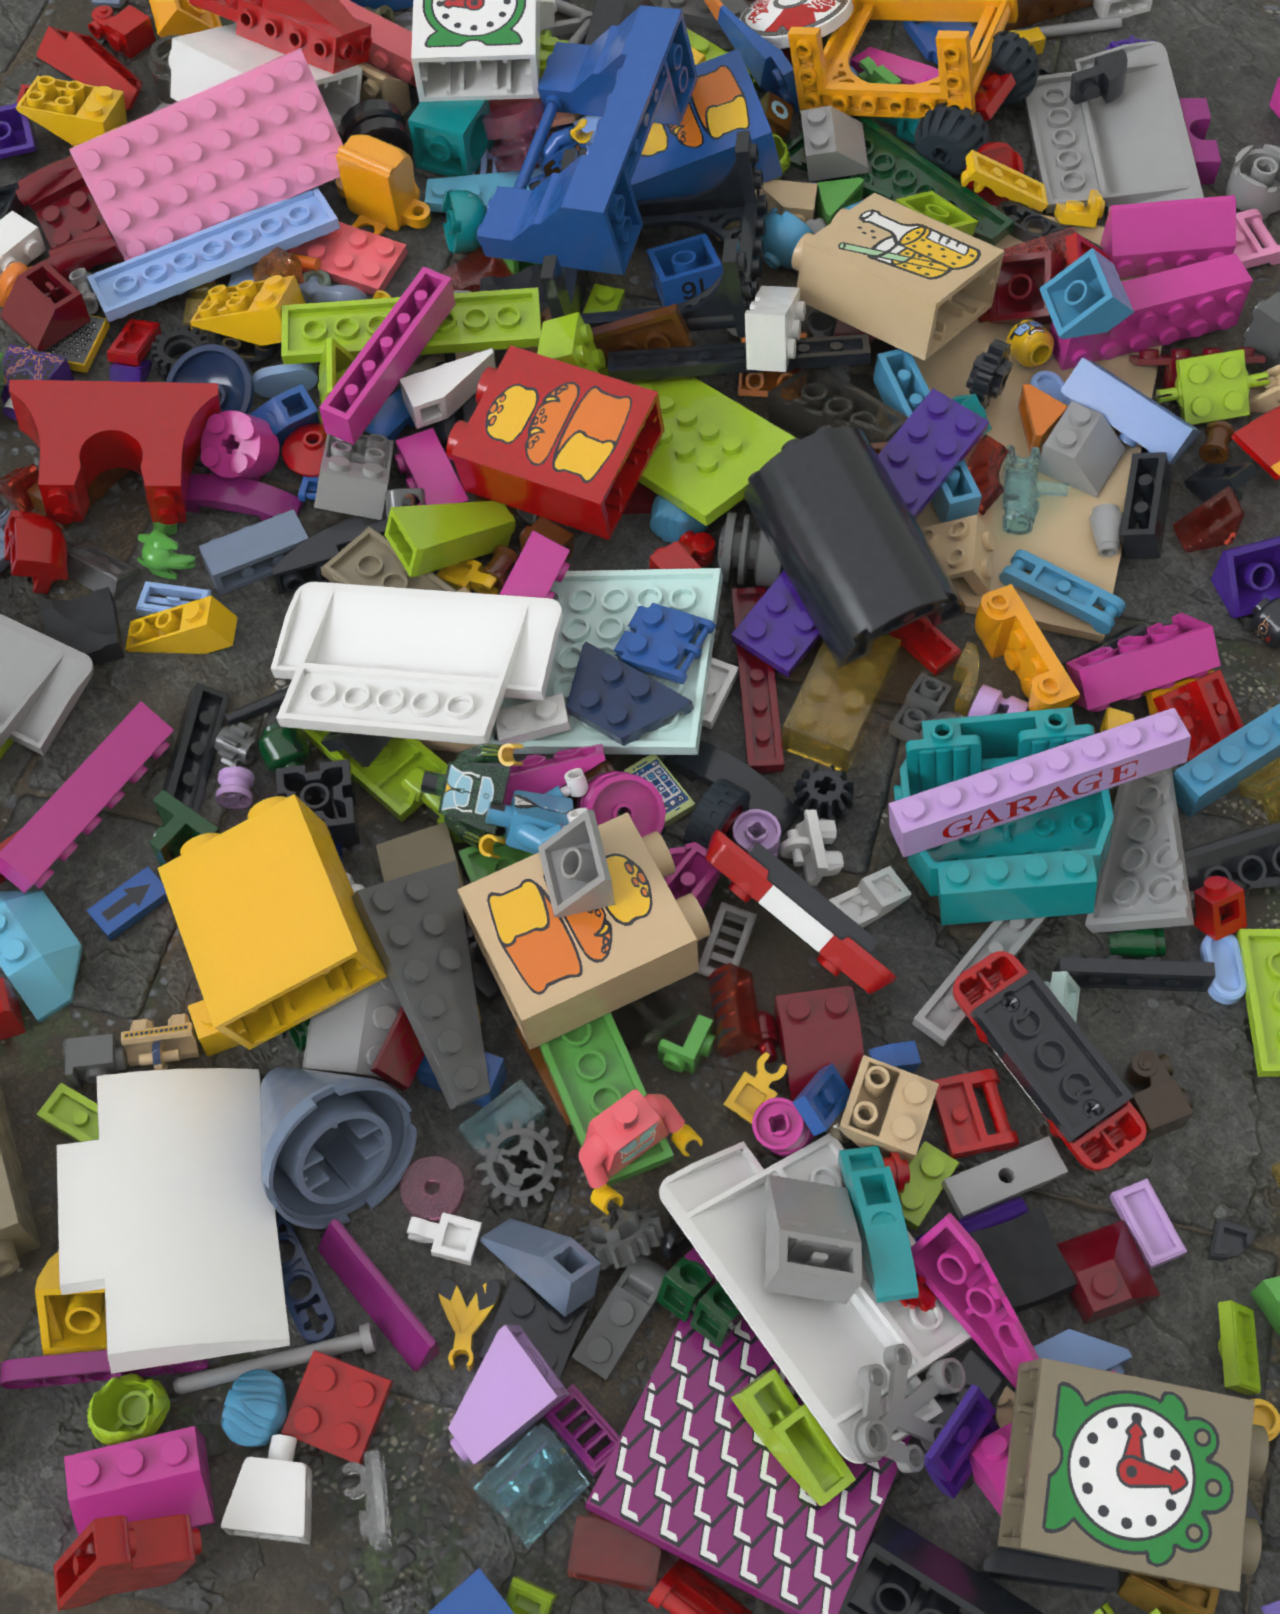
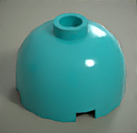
M445 191L443 213L447 212V223H443L448 250L453 252L452 254L475 251L481 247L480 242L477 240V229L483 223L487 213L485 203L477 194L471 191Z

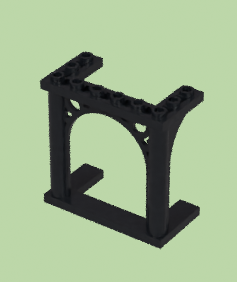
M750 130L737 132L735 161L727 175L713 187L688 196L636 201L643 223L642 229L692 226L715 234L724 243L722 257L723 273L719 279L700 295L677 304L690 332L736 328L738 338L746 337L745 312L750 310V304L755 301V296L759 291L757 279L762 277V266L759 257L764 256V243L761 236L766 235V221L763 215L768 214L767 195L761 194V189L764 187L762 169L757 170L756 164L759 163L757 143L752 144ZM577 148L564 149L561 171L579 157ZM731 222H742L732 230H723ZM557 255L544 256L540 280L552 319L579 312L584 323H588L591 328L663 308L656 307L581 314L589 270L566 267L565 277H563Z

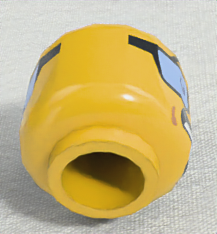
M1033 319L1017 323L1010 330L1006 343L1011 344L1010 354L1022 366L1028 368L1037 367L1045 363L1052 355L1054 348L1052 334L1042 324Z

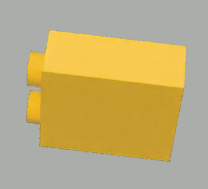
M295 794L288 798L275 796L258 802L249 810L248 819L221 834L205 833L193 837L182 846L180 850L181 856L157 868L212 1024L215 1029L248 1050L388 977L352 899L353 889L326 823Z

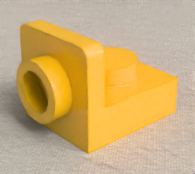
M1091 189L1086 207L1084 203L1075 200H1067L1066 204L1056 203L1054 216L1059 224L1095 228L1097 219H1101L1103 216L1105 201L1102 200L1103 197L1098 190Z

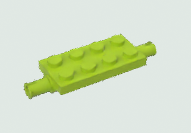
M303 729L304 736L330 760L349 759L354 781L399 821L403 822L422 804H426L439 817L449 810H441L445 795L441 788L448 783L450 767L418 739L392 737L371 765L362 768L345 750L330 752L321 743L329 731ZM424 774L439 777L436 792L421 790Z

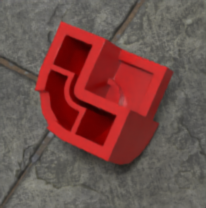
M12 510L4 528L5 560H11V575L33 577V593L48 594L52 582H57L58 579L68 580L67 543L63 531L48 516L35 512Z

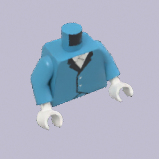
M576 768L568 771L564 775L567 785L562 788L556 786L544 794L516 790L513 793L510 805L490 801L485 823L504 827L505 844L509 847L532 854L539 853L538 847L587 810V808L573 810V800L566 798L570 795L572 797H581L588 791V783L583 770Z

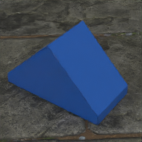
M479 1568L429 1611V1614H514V1612Z

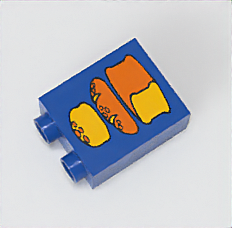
M739 49L695 65L698 80L680 126L660 123L652 124L630 182L636 201L688 196L700 193L716 185L727 175L735 161L737 132L750 130L752 144L757 143L759 163L756 164L757 170L762 169L764 183L783 176L771 128Z

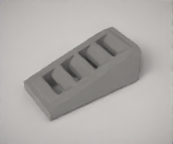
M721 902L699 963V971L696 973L712 979L724 973L725 971L708 966L709 960L712 959L730 966L729 971L718 981L732 985L757 920V914ZM725 919L743 925V932L724 926ZM720 932L740 939L738 945L719 939ZM718 946L735 952L734 957L730 958L713 952L714 947Z

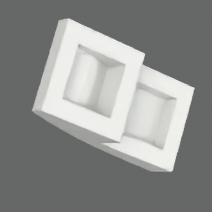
M889 866L862 878L856 888L831 898L829 901L863 928L910 898L911 892L892 867Z

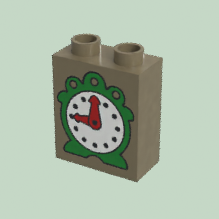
M1046 1358L1019 1363L998 1546L1205 1588L1240 1592L1241 1574L1250 1576L1256 1571L1262 1548V1535L1258 1521L1254 1518L1246 1517L1248 1480L1258 1481L1261 1479L1267 1466L1269 1454V1440L1266 1429L1261 1425L1253 1424L1255 1401Z

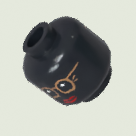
M1280 597L1271 601L1265 598L1252 610L1254 618L1251 621L1250 627L1270 648L1280 647Z

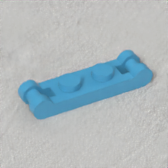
M1022 549L1015 552L1011 558V565L1006 566L999 575L1000 581L1005 586L1012 584L1013 587H1018L1091 624L1093 629L1100 634H1109L1115 625L1114 619L1120 617L1126 608L1125 602L1118 596ZM1027 570H1028V571H1030V572H1032V573L1029 575V574H1027V573H1025V572H1023V571H1027ZM1095 604L1102 607L1103 611L1095 608Z

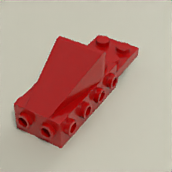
M189 0V4L236 22V35L283 54L301 48L308 64L332 74L369 61V52L372 46V25L354 18L340 0Z

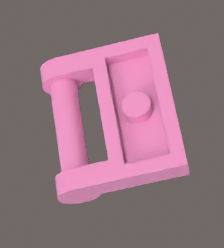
M1256 208L1236 213V247L1234 253L1237 254L1245 268L1266 263L1271 265L1280 263V245H1277L1262 222L1263 216Z

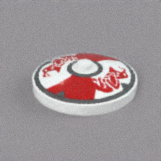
M757 0L742 13L740 20L777 48H790L788 32L791 27H820L821 36L824 37L841 27L850 18L853 12L852 0Z

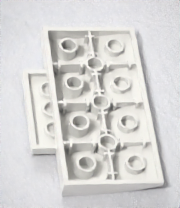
M167 1069L97 1076L99 1140L57 1145L59 1283L61 1294L105 1289L107 1355L111 1374L290 1346L275 1208L268 1200L262 1185L261 1082L259 1069Z

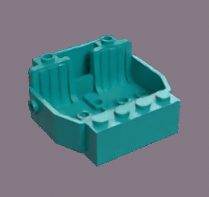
M1072 707L922 721V739L910 740L905 744L906 759L900 768V785L894 786V799L897 801L1094 735V727L1090 724L1075 725ZM1113 787L907 856L908 864L929 895L938 896L941 925L1094 913L1097 883L1111 846L1114 815L1109 789H1113Z

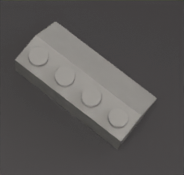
M389 977L374 983L310 1018L302 1069L384 1080L370 1071L402 1006Z

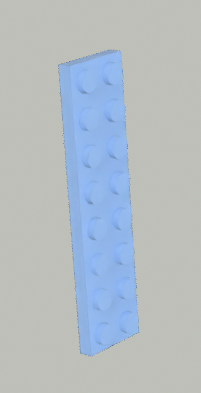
M315 187L292 198L261 206L89 275L87 279L93 292L97 294L96 297L108 322L124 318L128 314L143 308L153 306L175 295L183 294L187 290L202 284L210 283L234 271H240L244 267L269 259L283 251L296 248L315 238L326 236L330 232L340 229L338 218L319 188Z

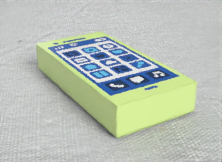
M648 755L624 770V772L638 775L651 782L662 795L666 809L665 828L695 810V802L657 755Z

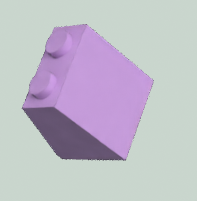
M504 1325L498 1330L448 1427L454 1436L450 1443L464 1462L470 1459L476 1465L490 1460L570 1395L520 1325Z

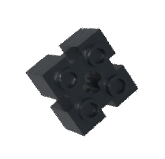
M349 759L320 763V771L307 772L305 765L276 769L277 795L288 798L295 794L326 823L335 847L360 844L358 816L355 806H357L355 781Z

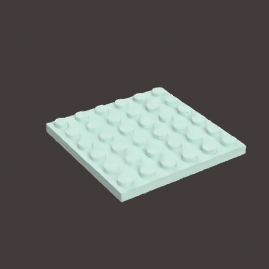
M721 568L567 571L562 582L559 583L555 580L550 591L556 593L553 600H556L561 605L563 618L545 698L563 693L566 702H568L581 649L585 642L621 661L620 658L615 656L616 652L613 650L624 631H630L631 627H628V624L639 606L650 607L652 603H656L709 619L716 624L723 580ZM698 630L691 644L696 642L701 631ZM715 630L711 634L708 633L700 647L702 653L698 659L692 661L686 672L688 678L684 684L675 683L642 672L690 699L694 706L690 713L684 715L683 711L663 720L665 726L653 732H646L639 739L625 746L569 714L571 730L520 743L523 744V749H515L513 754H555L565 749L603 744L605 754L698 755ZM684 655L677 668L678 670H680L687 656ZM503 697L499 710L534 700ZM496 721L486 748L500 749L501 747L498 740Z

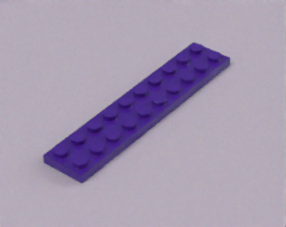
M934 388L878 455L915 519L989 427L988 420ZM784 570L731 634L733 642L786 677H789L821 638V635Z

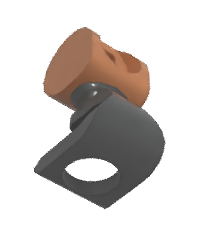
M411 488L386 491L387 519L391 507L415 506L414 495L418 497L421 505H426L424 489Z

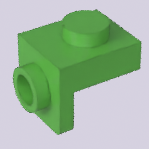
M698 1014L683 1047L661 1039L658 1045V1059L662 1061L665 1067L679 1073L687 1071L694 1074L701 1057L708 1058L714 1047L716 1036L712 1035L713 1020Z

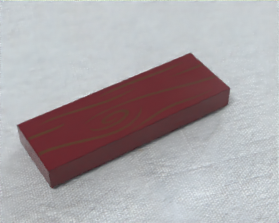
M402 1006L370 1071L403 1091L410 1087L425 1054Z

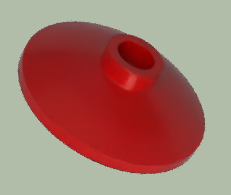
M313 423L299 427L289 434L284 441L282 447L283 459L287 467L294 473L305 477H319L327 437L323 423Z

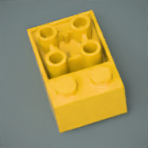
M47 75L37 76L16 106L18 112L73 146H77L127 124L124 91L114 90L108 86L87 85L80 81L54 79L52 76Z
M274 275L258 282L246 280L238 285L229 287L217 285L208 291L207 296L198 307L190 323L197 328L260 346L276 344L282 341V305L306 304L295 275L287 277Z

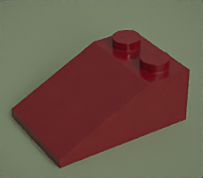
M852 985L775 996L773 1016L779 1032V1048L782 1063L787 1066L785 1079L789 1100L793 1102L816 1073L833 1063L851 1091L864 1055L860 1020Z

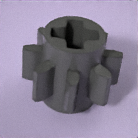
M242 722L238 726L233 724L231 727L225 726L219 732L215 741V749L218 750L217 754L222 756L220 762L230 767L238 766V764L242 766L251 764L260 751L258 748V736L253 735L255 729Z

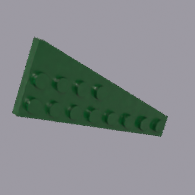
M850 116L860 121L863 125L869 173L826 180L833 181L860 177L864 179L863 195L869 197L876 193L894 202L899 198L933 191L979 221L973 237L993 246L1014 230V221L967 187H963L960 182L866 116ZM802 132L789 142L787 147L791 156L790 165L808 172Z

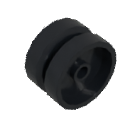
M383 99L361 101L349 108L341 119L339 132L343 146L352 135H370L401 148L412 158L414 152L412 139L406 129L401 112L393 103Z

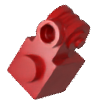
M107 5L98 6L91 13L93 20L88 24L90 33L98 40L101 38L106 39L115 51L121 52L131 59L156 41L150 17L131 5L115 16L112 8Z
M693 530L687 531L680 537L679 541H675L667 547L658 548L649 557V569H701V567L710 566L714 561L715 540L708 533H695Z

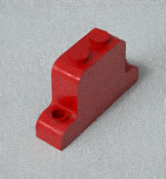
M177 1514L131 1522L127 1521V1516L125 1515L93 1519L53 1565L58 1611L86 1606L108 1595L154 1588L175 1582L196 1563L195 1556H199L201 1553V1534L198 1528L191 1527L190 1515Z

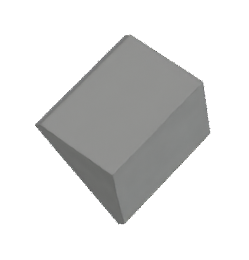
M587 809L538 847L554 917H565L615 905L612 880L594 810Z

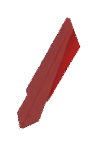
M48 26L37 51L39 59L83 84L98 87L108 86L114 90L124 91L125 109H132L143 84L141 80L94 38L71 30L68 32Z

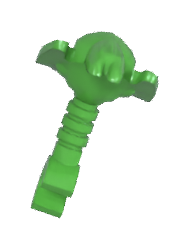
M153 523V531L150 534H139L138 540L145 543L141 551L142 556H139L138 562L147 567L154 575L176 580L178 574L171 569L183 570L194 568L196 566L194 563L196 557L174 553L173 549L177 550L179 545L168 536L177 533V523L173 525Z

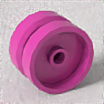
M608 771L596 775L588 782L586 794L577 798L576 809L587 808L594 810L597 825L616 818L617 812L620 809L623 814L628 812L641 837L654 831L661 833L664 828L666 809L662 795L651 782L638 775L620 771Z

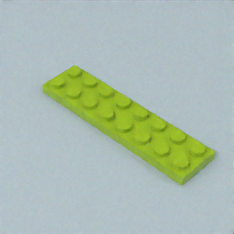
M538 287L454 293L455 306L419 355L485 351L491 348L493 350L509 349L510 345L517 348L538 347L541 335ZM400 297L282 305L281 356L283 364L320 362L326 339L330 337L334 338L356 358Z

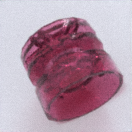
M541 100L513 104L490 112L481 118L487 139L502 140L500 144L491 149L492 156L500 157L494 161L497 171L521 170L536 129L545 111ZM549 132V134H548V136H547V139H546L545 143L547 142V140H548L549 137L551 136V133H550V132Z

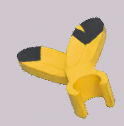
M449 1278L440 1280L438 1291L440 1302L455 1333L453 1349L448 1356L452 1371L455 1369L454 1360L459 1355L469 1357L466 1365L470 1372L474 1368L472 1335L478 1331L496 1306L501 1289L500 1282L496 1279L483 1284L468 1307H466L457 1284Z

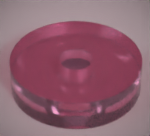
M428 1156L415 1161L406 1169L400 1182V1195L410 1215L437 1223L440 1222L442 1212L454 1215L460 1209L465 1198V1183L461 1171L452 1161L440 1156ZM431 1184H436L440 1186V1189L436 1194L431 1195L426 1193L427 1187Z

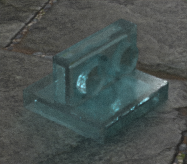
M541 1423L538 1427L535 1425L473 1489L506 1522L517 1538L528 1548L590 1485V1482L553 1432Z

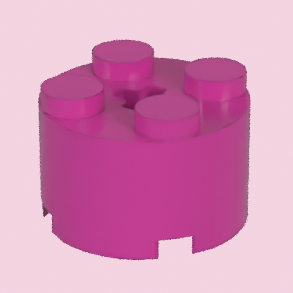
M224 411L211 415L207 420V425L201 437V461L219 476L230 479L246 478L258 481L266 472L270 473L275 467L279 456V441L265 420L239 411Z

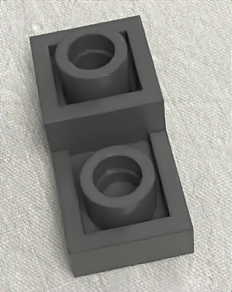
M921 672L908 691L905 703L891 722L888 734L905 742L922 739L920 737L922 721L932 720L941 713L952 692L953 686Z

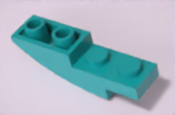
M879 1146L839 1150L838 1163L857 1222L862 1243V1256L876 1303L918 1298L919 1290L911 1246L890 1166L885 1167Z

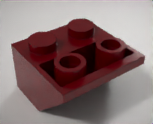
M45 260L17 276L0 315L2 320L34 350L38 351L46 350L91 321L82 293Z

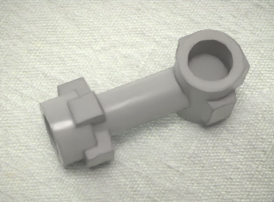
M78 268L69 275L70 283L82 293L88 314L92 315L98 310L99 302L96 297L97 294L93 292L87 276L92 274L91 272L87 273L85 268Z

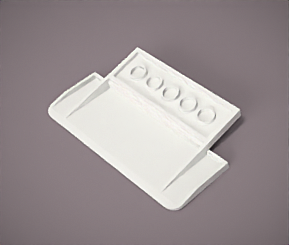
M326 582L306 583L297 589L288 608L271 665V671L275 678L292 679L276 717L280 727L487 746L503 697L544 701L563 618L561 605L556 600L549 598Z
M829 1133L768 1168L763 1169L746 1144L741 1142L696 1161L665 1178L659 1188V1196L666 1209L839 1453L852 1463H865L857 1458L850 1443L852 1424L856 1419L862 1417L865 1391L859 1386L857 1378L859 1369L865 1365L880 1364L886 1371L887 1384L881 1393V1417L887 1409L891 1372L886 1368L883 1361V1353L886 1347L905 1344L911 1351L912 1364L908 1369L906 1396L922 1383L917 1376L918 1374L928 1369L936 1360L943 1359L973 1338L938 1298L935 1301L936 1307L927 1312L921 1310L918 1306L915 1310L907 1308L898 1300L876 1303L863 1256L862 1283L847 1304L764 1291L766 1186L768 1174L846 1188L838 1163L839 1150H845V1148ZM908 1232L910 1246H913L916 1241ZM933 1398L913 1416L930 1423L937 1419L943 1410ZM897 1429L891 1433V1439L897 1442L909 1436L908 1433Z

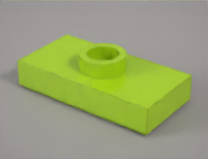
M1232 1300L1218 1302L1221 1336L1218 1342V1349L1223 1360L1224 1385L1226 1388L1244 1395L1260 1394L1261 1385L1254 1311Z

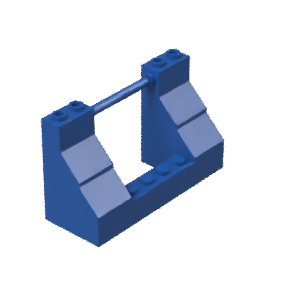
M640 5L618 26L612 25L591 45L556 42L552 54L547 58L546 69L542 78H539V86L537 88L545 111L515 185L511 188L497 186L493 198L488 202L487 213L483 223L477 229V240L480 242L485 256L543 264L544 256L557 255L560 267L618 275L625 274L643 226L630 183L652 124L660 123L680 126L698 80L682 9ZM557 112L602 117L597 122L596 135L593 143L588 145L586 156L581 155L560 173H552L533 190H526Z

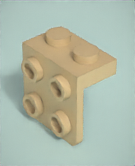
M978 514L920 528L950 579L964 577L977 596L990 592L991 578L995 575L992 562L993 551L997 548V542L994 532L988 530Z

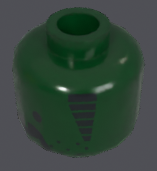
M277 722L269 725L262 731L263 736L259 739L258 748L269 771L276 773L277 768L300 766L310 758L311 750L302 729L280 727Z

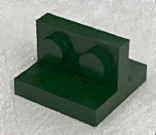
M162 790L153 799L164 825L156 830L149 844L160 866L181 856L180 850L182 846L193 837L205 833L221 834L218 827L166 791Z

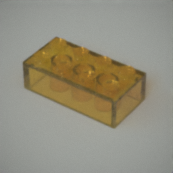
M888 635L874 639L870 655L841 668L837 666L825 642H823L783 725V749L829 767L833 764L835 769L842 772L846 771L847 773L897 664L901 640Z

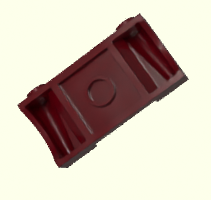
M72 155L44 166L17 182L19 189L15 190L20 202L24 207L30 206L35 212L51 247L48 250L50 257L46 259L47 263L69 283V275L78 268H85L88 271L102 263L122 262L124 260V256L118 248Z

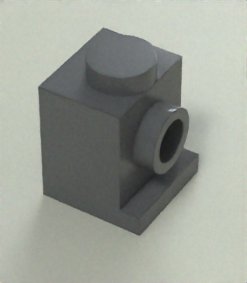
M113 1033L68 1038L65 1040V1076L74 1089H83V1081L97 1084V1076L119 1074L128 1067L126 1050L124 1046H120Z

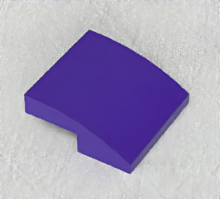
M974 1384L971 1385L924 1457L927 1472L941 1493L955 1499L972 1473L968 1454L977 1440L1000 1429L992 1418L996 1412L995 1408L982 1390Z

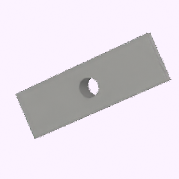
M1050 1136L946 1178L941 1184L958 1218L962 1220L1064 1177L1068 1170ZM999 1175L1006 1177L1009 1183L1002 1182Z

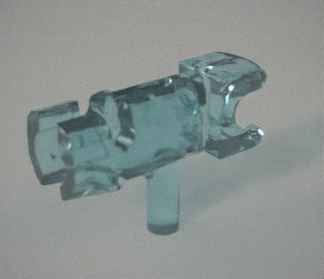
M1008 445L1005 449L1002 479H1004L1003 508L1005 510V515H1003V531L1006 533L1023 535L1032 531L1035 517L1040 508L1037 497H1041V495L1067 497L1068 483L1037 481L1040 466V449L1038 447H1033L1031 455L1027 458L1017 456L1013 445Z

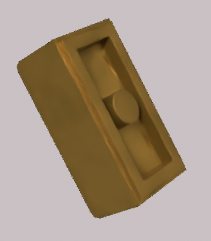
M1125 1572L1118 1596L1147 1613L1158 1608L1161 1614H1215L1220 1589L1205 1588Z

